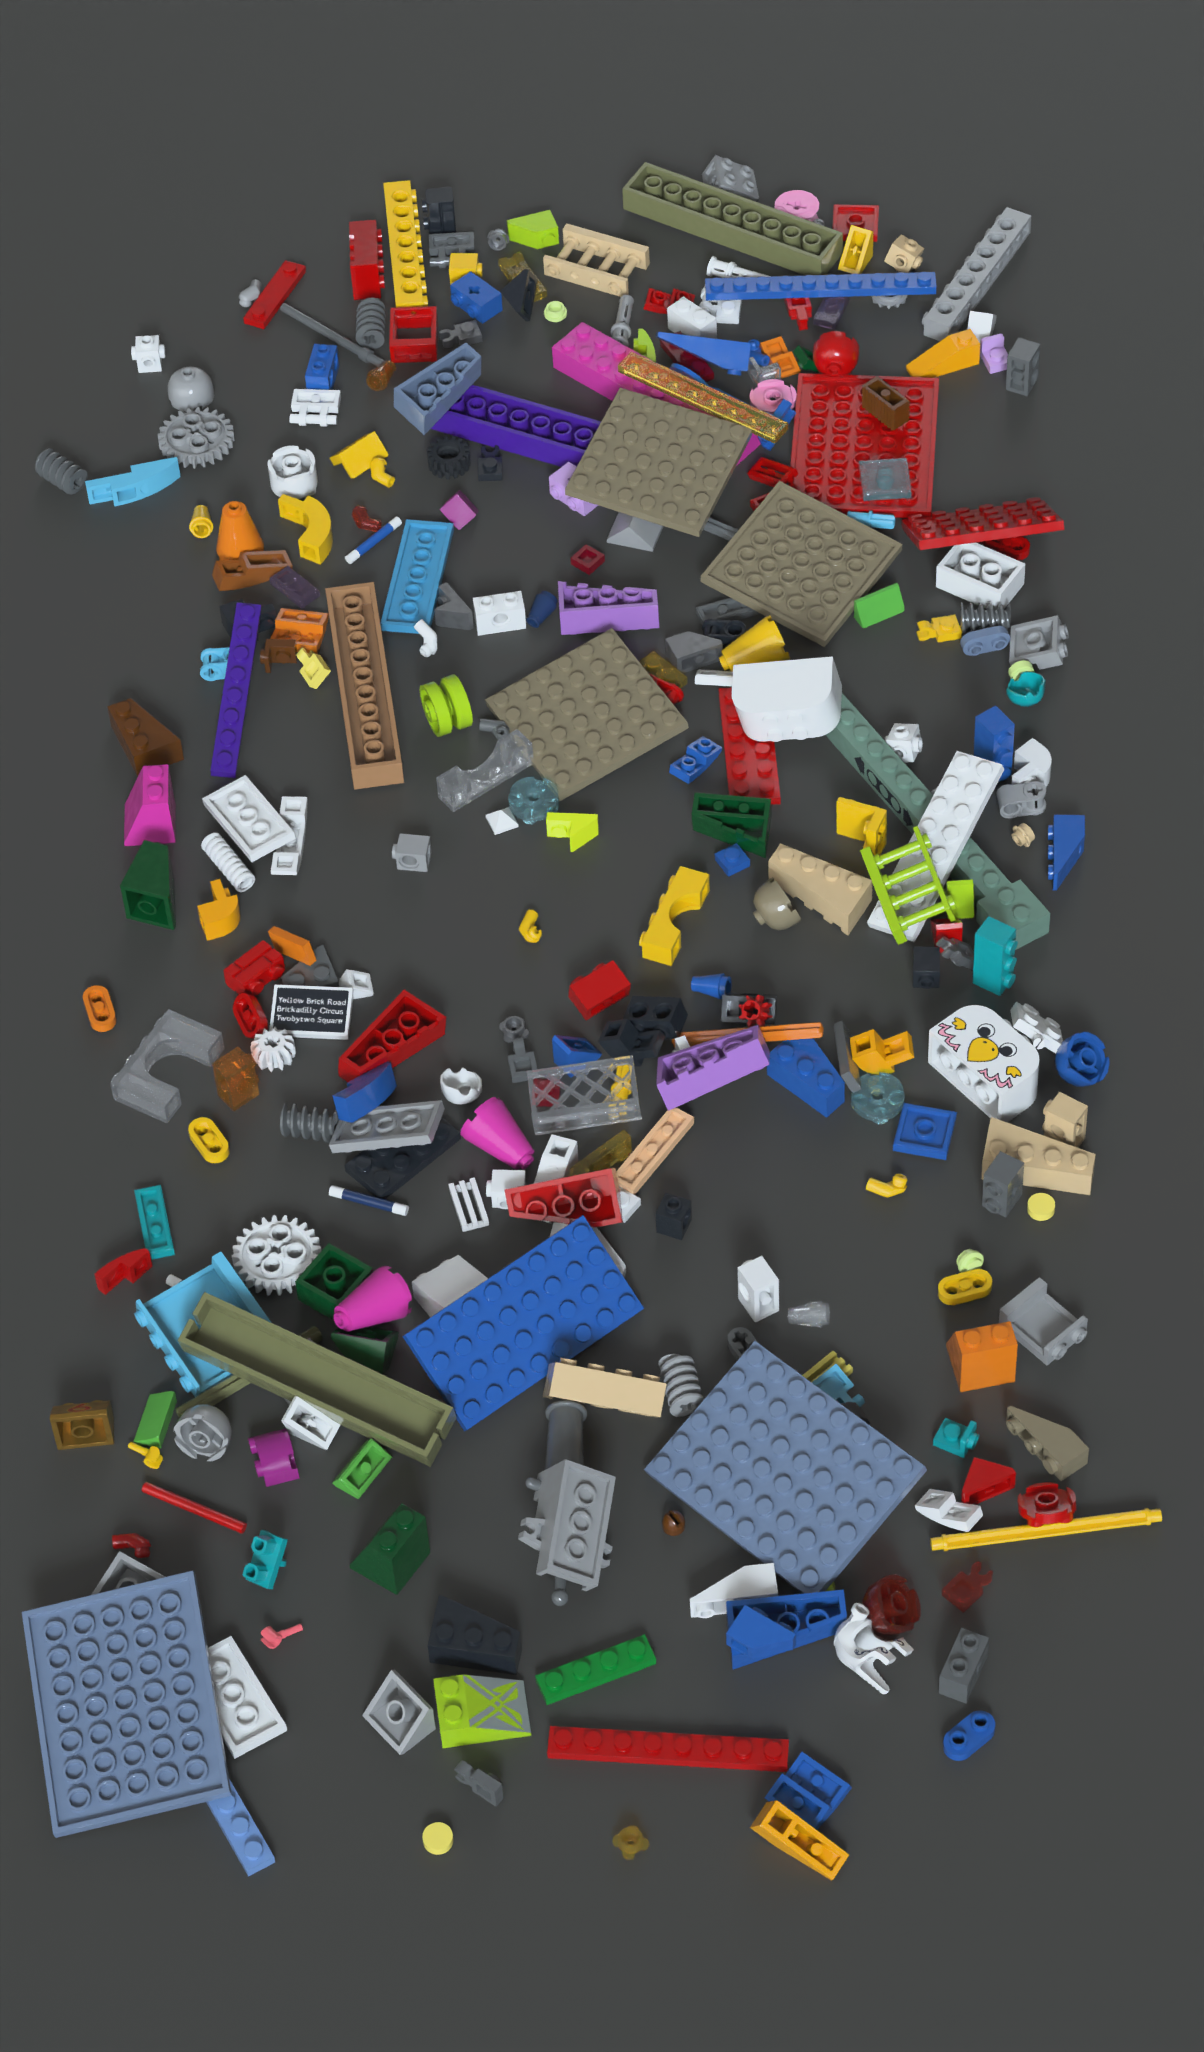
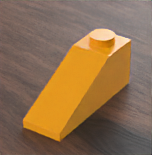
M971 329L951 334L908 363L906 370L911 377L935 378L978 365L980 342Z
M777 1800L766 1802L750 1827L775 1847L830 1880L835 1878L849 1856L848 1853Z

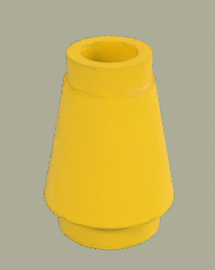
M198 505L194 508L189 525L190 531L197 538H205L213 530V523L208 508L204 505Z

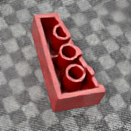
M376 220L349 222L350 270L354 300L381 298V289L385 288L384 275H380V273H384L383 259H379L383 258V246L378 244L383 242L382 229H377Z

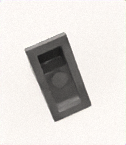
M447 582L439 585V597L437 600L440 606L434 610L436 625L464 630L473 629L471 609Z

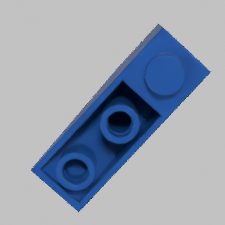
M1054 815L1053 825H1048V840H1053V845H1048V860H1053V864H1048V880H1053V890L1057 891L1084 852L1085 815Z

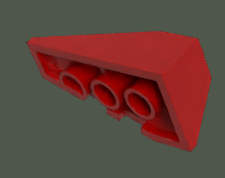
M615 1168L504 1190L510 1217L570 1224L584 1215L589 1225L594 1228L623 1222L621 1194Z

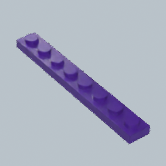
M238 602L236 604L210 770L211 776L236 778L262 611L261 605Z

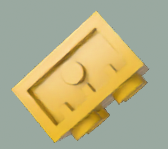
M839 797L836 802L837 834L864 841L863 849L870 846L874 855H881L886 845L887 810Z

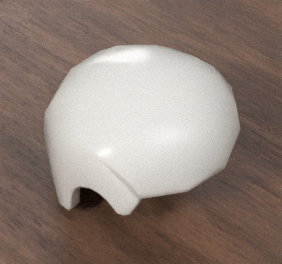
M448 1068L440 1075L442 1093L453 1104L470 1103L476 1100L482 1092V1079L475 1072L461 1068L459 1072L453 1073Z

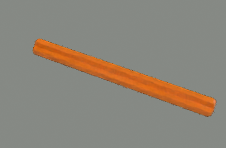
M821 1022L759 1026L765 1042L821 1038L824 1032ZM750 1027L681 1032L679 1037L685 1035L690 1047ZM672 1039V1044H673L674 1048H675V1039Z

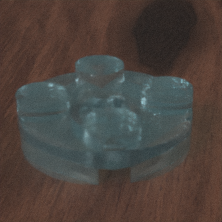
M535 777L522 778L515 782L510 789V794L508 795L509 808L516 817L523 819L524 823L534 824L537 821L546 819L547 812L556 813L558 811V789L553 782L543 778V781L535 780ZM529 797L539 798L537 801H529Z
M879 1072V1075L870 1076L869 1073L860 1077L861 1090L852 1092L851 1106L858 1115L876 1124H885L888 1119L894 1118L901 1112L905 1101V1093L900 1080L891 1074ZM874 1094V1095L878 1096V1095L882 1094V1095H883V1099H881V1100L873 1099V1096H872V1095Z

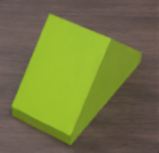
M973 879L947 881L945 893L946 896L952 895L957 907L953 911L955 918H974Z

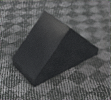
M524 269L500 290L514 310L526 322L531 319L538 281L537 277L529 269Z

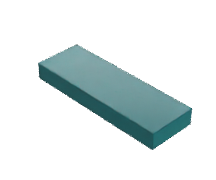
M161 1185L134 1190L145 1248L150 1252L151 1260L175 1255Z

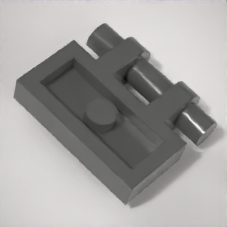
M474 232L429 234L430 256H438L430 258V267L439 266V269L446 268L450 263V257H446V255H451V253H475Z

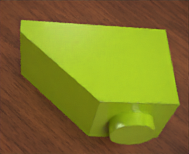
M550 210L507 220L510 241L535 249L559 244L558 226Z

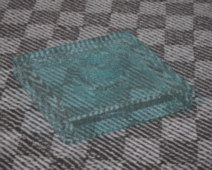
M907 458L859 461L863 501L911 498Z

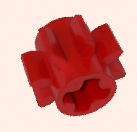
M747 995V1001L743 1005L739 1004L742 1011L739 1019L748 1020V1027H753L756 1023L759 1026H765L764 1021L767 1018L773 1017L769 1010L772 1003H763L764 996L757 995L756 999ZM754 1008L758 1010L757 1015L753 1013Z

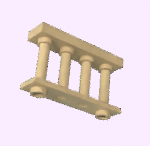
M566 224L563 228L564 247L556 258L548 255L543 257L544 275L620 297L629 295L628 277L633 269L638 267L646 270L650 264L648 246ZM573 249L584 252L577 264L566 261ZM593 255L605 258L598 270L586 267ZM614 261L626 264L619 275L607 273Z

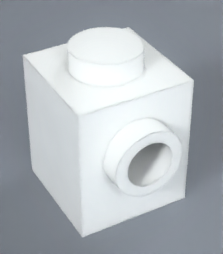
M525 1170L492 1171V1180H487L486 1195L492 1199V1208L508 1209L504 1190L527 1185Z

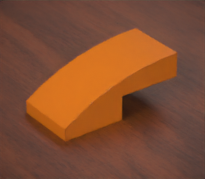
M782 336L760 343L759 347L762 354L770 357L768 366L778 379L800 373L801 370L792 351H788Z

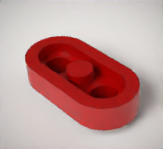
M1022 536L984 541L985 547L1016 560H1023L1030 554V542Z
M247 993L239 994L233 1003V1013L243 1034L252 1039L255 1038V1034L263 1035L264 1028L268 1030V1021L257 998Z

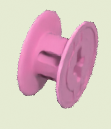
M792 190L781 194L775 201V209L811 222L819 219L816 214L819 210V201L812 193L803 190Z

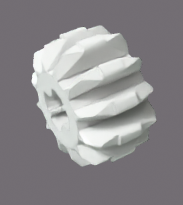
M276 1027L269 1032L264 1028L263 1035L255 1034L254 1041L251 1042L250 1046L254 1063L258 1064L261 1070L268 1067L271 1073L274 1068L283 1070L284 1065H291L292 1058L296 1054L292 1036L288 1035L285 1029L278 1032Z

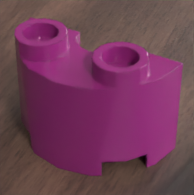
M286 1428L248 1438L251 1453H257L259 1460L254 1461L258 1478L264 1477L266 1487L299 1479L292 1444Z

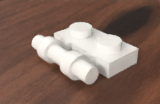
M704 285L701 291L702 302L699 304V307L716 317L717 323L739 324L742 300L706 301ZM711 302H718V304L712 305Z
M294 389L291 408L292 412H299V414H290V423H299V426L320 424L321 427H327L328 424L337 425V415H329V413L339 412L340 390ZM308 412H310V413H320V415L308 414Z

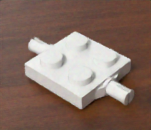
M1016 1002L1010 1010L1013 1027L1032 1040L1033 1046L1037 1047V1049L1046 1047L1056 1053L1063 1041L1061 1029L1059 1028L1060 1025L1049 1017L1044 1019L1039 1016V1012L1026 1003L1021 1005Z

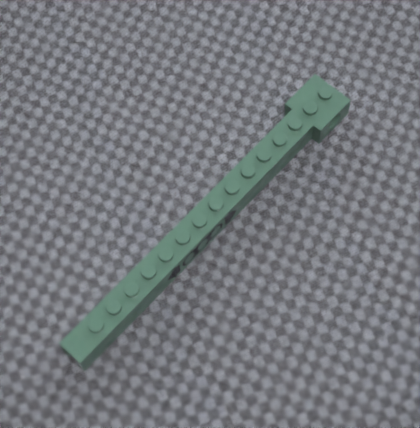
M842 693L840 720L837 726L826 734L827 738L913 834V827L918 826L933 794ZM969 837L949 876L953 881L973 879L977 923L981 926L987 917L990 916L1016 928V941H1018L1016 950L1048 934L1050 912L1021 879L1011 883L973 839Z

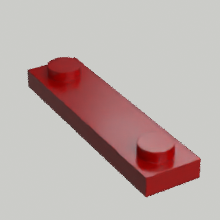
M285 260L243 317L244 324L265 329L306 273V266Z

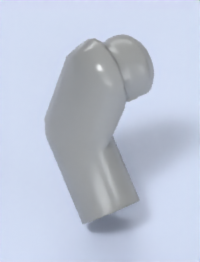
M252 280L250 286L239 294V304L242 307H249L252 304L251 301L259 297L262 286L259 280Z

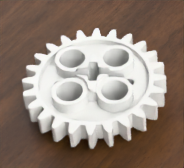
M273 1215L271 1222H267L263 1217L262 1225L252 1222L253 1230L250 1231L244 1228V1237L237 1236L238 1245H233L234 1254L232 1255L235 1272L242 1281H246L248 1289L255 1285L256 1293H259L263 1288L266 1289L268 1296L272 1290H276L278 1296H281L282 1289L285 1288L289 1293H292V1286L296 1285L295 1281L321 1252L319 1237H315L314 1229L308 1230L306 1222L299 1226L298 1218L288 1222L287 1215H284L281 1221H277V1217Z

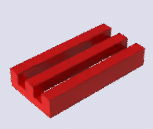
M761 457L747 474L751 480L775 487L779 481L791 484L793 481L791 477H797L798 472L796 468Z

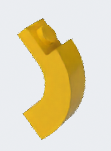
M282 494L278 499L280 517L307 528L298 539L300 557L321 565L329 555L333 544L331 520L327 509L322 503L309 495L304 501H301L295 497Z

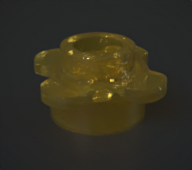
M634 1825L622 1829L619 1835L613 1837V1845L620 1848L623 1852V1858L627 1860L633 1859L636 1853L641 1850L645 1851L649 1847L648 1839L643 1838L639 1828ZM629 1841L634 1842L632 1845L628 1844Z

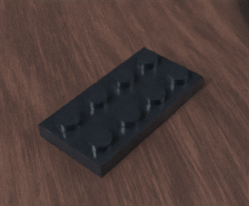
M441 1117L431 1144L363 1150L344 1165L345 1172L375 1197L387 1199L461 1139V1135L457 1129Z

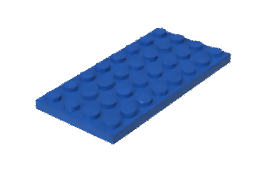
M582 1215L402 1337L445 1403L454 1408L458 1423L466 1431L547 1376L550 1363H559L560 1358H573L643 1310L644 1307L584 1215Z

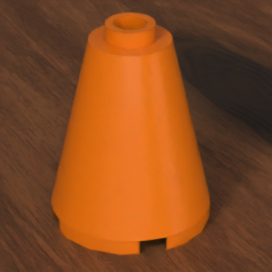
M231 501L225 504L222 509L216 545L219 559L238 560L240 552L264 551V542L245 504L239 501Z

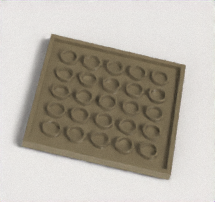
M619 388L565 488V495L700 537L752 436L753 429Z
M779 481L701 575V582L766 617L771 615L772 620L825 647L854 611V601L868 594L902 551L903 544Z
M612 628L485 699L487 707L497 720L506 723L510 729L509 732L512 740L559 801L689 728L685 718Z

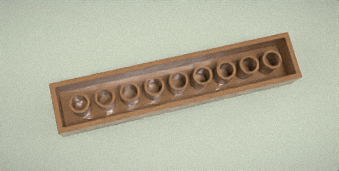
M374 582L325 588L354 790L404 783Z

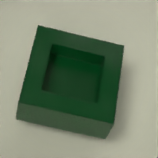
M798 345L793 351L798 359L797 364L806 371L810 369L818 373L819 371L813 362V352Z

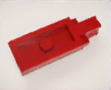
M784 298L790 319H796L799 330H807L808 318L812 317L810 299Z

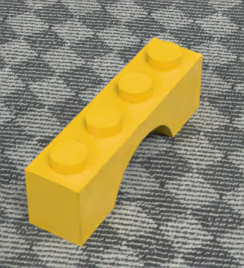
M680 866L676 875L671 876L668 891L666 894L663 893L661 895L659 908L656 913H652L647 932L643 931L641 934L639 946L642 947V958L672 966L681 949V931L672 924V921L676 916L685 911L701 909L710 891L709 874Z

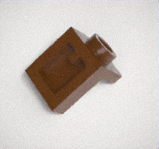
M266 639L265 649L260 651V663L265 665L266 673H271L272 663H297L296 640Z

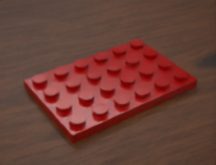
M1038 497L1028 498L1024 503L1006 501L1003 502L1002 506L995 507L992 504L980 505L979 509L970 510L967 507L957 508L953 513L935 511L931 513V516L924 517L921 514L909 515L908 519L901 520L903 531L919 550L1064 530V520L1044 500Z

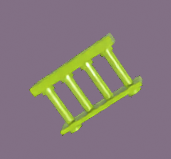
M918 826L913 827L917 840L883 855H874L870 846L860 850L890 930L898 945L908 941L904 931L909 930V926L944 911L947 912L951 922L956 921L953 911L957 907L952 895L946 896L928 850L932 848V844L927 833L922 835ZM922 850L925 857L924 861L889 876L887 874L882 875L880 870L884 868V865ZM930 870L934 881L901 895L890 896L888 890L892 889V885ZM938 890L941 902L906 917H903V915L898 917L896 911L900 909V906Z

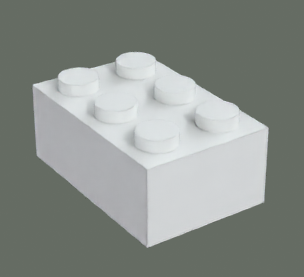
M976 542L954 545L937 566L936 587L976 605L982 603L985 609H987L989 603H992L994 610L997 609L999 603L1005 609L1024 585L1025 563Z

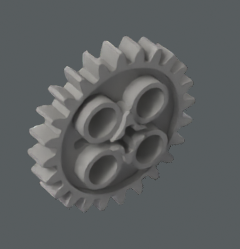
M197 407L193 412L190 408H187V413L179 410V416L170 415L171 421L164 420V426L159 428L158 443L159 449L162 450V455L167 456V459L177 457L178 464L183 462L184 468L189 464L196 468L197 464L200 463L205 467L208 461L211 464H215V458L223 460L222 454L228 455V448H233V442L235 441L234 429L230 419H225L224 413L218 415L217 410L210 413L208 407L204 411H200V408Z

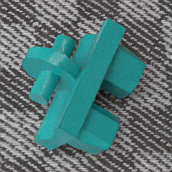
M261 1530L259 1536L254 1537L251 1545L254 1554L251 1563L245 1565L242 1574L246 1578L245 1580L266 1589H273L279 1567H285L287 1560L283 1558L288 1539L277 1536L267 1530Z

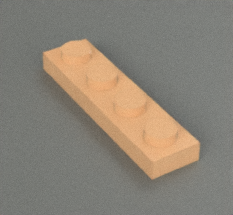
M678 1108L667 1110L616 1171L619 1186L635 1195L693 1126L694 1117Z

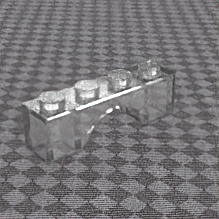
M516 729L497 741L492 754L480 766L465 771L456 765L436 777L438 798L452 812H455L531 766L534 760L533 744Z

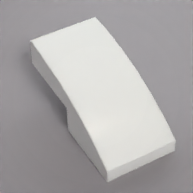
M929 1489L915 1505L918 1512L931 1520L969 1532L983 1516L981 1506L956 1502L954 1493Z

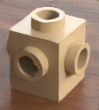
M901 234L892 243L884 262L894 267L898 272L910 273L913 269L917 270L923 261L921 255L924 248L918 245L916 241L908 239Z

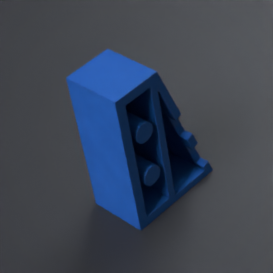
M814 1039L785 1040L770 1052L767 1075L827 1118L845 1102V1082Z

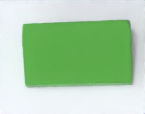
M897 583L854 601V618L862 628H867L904 612V603Z
M174 1391L149 1395L133 1441L134 1443L149 1447L155 1446L161 1449L177 1403Z
M371 1438L360 1447L332 1484L359 1499L392 1456Z

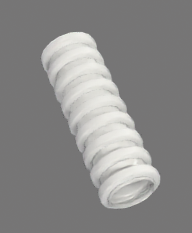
M211 833L206 836L201 844L202 849L238 892H244L251 888L255 882V876L242 863L241 859L238 858L219 833Z

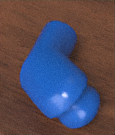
M757 339L749 340L747 342L751 343L749 362L764 367L768 366L770 357L762 354L759 347L760 342Z

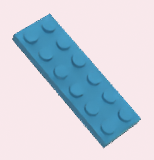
M406 519L380 623L381 631L419 634L414 629V626L421 619L431 628L439 595L438 586L442 583L453 537V523Z

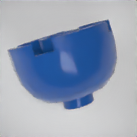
M1089 1032L1076 1033L1062 1041L1055 1054V1066L1059 1076L1065 1082L1076 1087L1091 1086L1103 1080L1108 1073L1110 1063L1109 1056L1105 1058L1103 1049L1106 1047L1096 1035Z

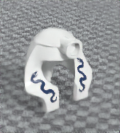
M854 1603L851 1608V1615L839 1625L835 1633L834 1646L837 1656L843 1664L856 1672L861 1678L871 1684L872 1687H875L876 1690H879L881 1694H887L890 1688L876 1669H874L873 1662L879 1659L885 1665L893 1663L896 1657L889 1650L894 1647L905 1657L911 1654L914 1649L903 1637L890 1641L875 1635L872 1629V1621L867 1618L869 1610L860 1603Z

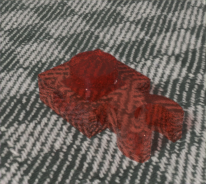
M980 1561L972 1565L969 1575L961 1571L942 1589V1596L963 1613L983 1595V1587L981 1586L988 1585L993 1579V1571L991 1570L985 1575L978 1574L982 1566Z

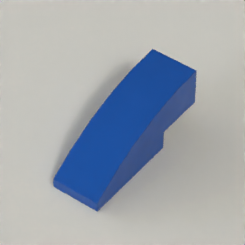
M385 1062L347 1082V1088L332 1095L339 1120L353 1123L374 1110L393 1093L397 1085L391 1062Z

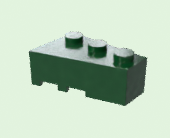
M695 792L691 814L694 831L730 845L737 843L741 849L766 858L772 818L771 799Z

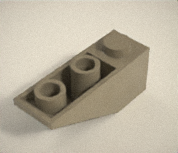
M1013 1406L1007 1408V1428L1013 1435H1018L1021 1438L1026 1449L1032 1455H1037L1048 1473L1054 1474L1062 1481L1088 1464L1089 1448L1070 1428Z

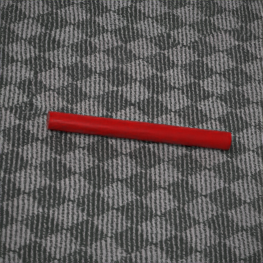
M149 1482L143 1484L142 1492L241 1534L246 1530L247 1523Z

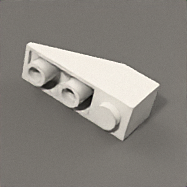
M551 1134L543 1152L534 1183L572 1176L579 1160L577 1141Z
M774 1563L744 1566L690 1599L691 1618H709L713 1615L726 1614V1601L778 1596Z

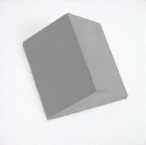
M618 512L608 535L607 543L653 552L664 526Z
M395 1669L389 1672L362 1715L399 1755L405 1754L436 1729L433 1708Z

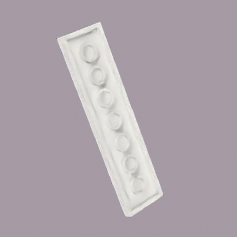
M959 751L955 753L918 824L921 834L927 833L932 844V848L928 850L943 887L1004 771L1002 764ZM915 832L913 833L909 843L917 840ZM922 850L900 858L893 874L924 861L925 857ZM930 870L892 885V889L888 891L890 896H898L934 880ZM938 890L900 906V909L896 911L898 917L901 915L906 917L934 905L939 896ZM878 900L867 923L870 928L892 934ZM926 920L908 927L909 930L904 931L907 940L916 941Z

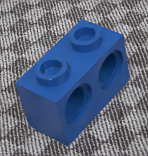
M314 344L305 373L306 389L333 390L339 369L336 345Z

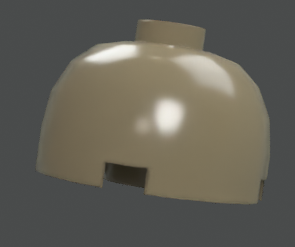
M773 877L757 889L753 899L756 908L753 915L760 925L766 923L771 929L779 931L786 930L801 921L796 909H792L791 901L776 880L774 881Z

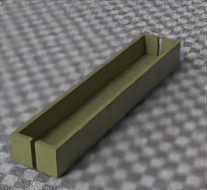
M206 1292L203 1293L192 1313L197 1324L201 1326L200 1329L194 1320L189 1319L178 1338V1342L184 1352L291 1402L294 1396H298L338 1424L365 1437L372 1438L374 1441L429 1467L433 1464L442 1447L440 1438L446 1439L457 1418L453 1407Z

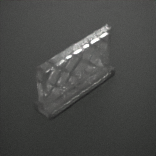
M633 1055L527 1071L535 1135L642 1120ZM629 1065V1072L623 1079L613 1073L617 1066ZM598 1069L604 1074L596 1083L586 1077L591 1070ZM572 1073L577 1078L570 1086H567L560 1081L564 1074ZM545 1077L550 1080V1083L542 1091L534 1085L533 1079ZM608 1077L618 1082L611 1092L601 1086ZM581 1081L592 1086L585 1096L574 1090ZM555 1084L565 1090L558 1100L548 1095ZM624 1086L632 1091L633 1098L621 1100L615 1095ZM597 1090L607 1096L602 1103L595 1104L589 1100ZM570 1094L580 1100L575 1107L568 1108L562 1104ZM543 1098L554 1104L549 1111L537 1112V1105Z

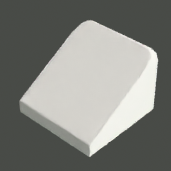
M346 969L339 979V987L353 988V999L370 997L374 994L369 973Z

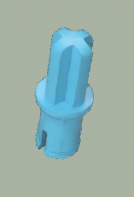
M848 511L847 516L870 528L893 529L895 527L896 519L894 515L876 514L873 511H869V513Z

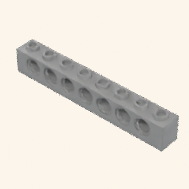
M1006 207L1003 213L996 217L992 228L987 229L983 240L976 244L974 252L965 259L963 267L956 271L951 283L946 284L942 295L935 299L931 310L924 314L922 319L924 336L941 341L959 331L969 317L970 311L975 309L1030 234L1031 215Z

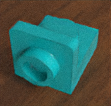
M945 1418L933 1439V1446L965 1458L968 1450H974L979 1440V1434L976 1433L977 1422L971 1420L967 1427Z

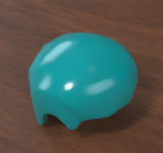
M1022 672L1018 680L1010 679L1006 695L1016 705L1023 707L1033 706L1042 700L1045 693L1046 680L1038 673Z

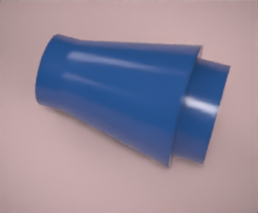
M724 973L693 976L691 981V990L693 992L703 993L718 999H722L724 992H731L732 988L731 977L725 976Z

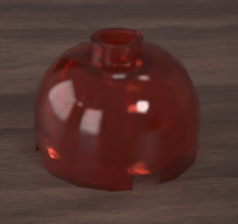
M896 1574L887 1575L878 1579L867 1588L862 1599V1605L869 1610L867 1618L872 1621V1628L876 1632L888 1636L903 1634L911 1631L914 1628V1623L919 1621L921 1605L915 1589L910 1590L905 1584L907 1580L904 1577Z

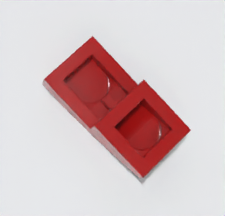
M143 1248L116 1258L94 1273L98 1290L106 1295L125 1278L131 1283L136 1282L153 1267L149 1250Z

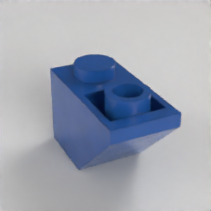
M744 1605L726 1633V1645L751 1659L793 1650L796 1646V1634L787 1624L783 1622L776 1623L769 1619L768 1615L761 1609L756 1607L751 1609Z

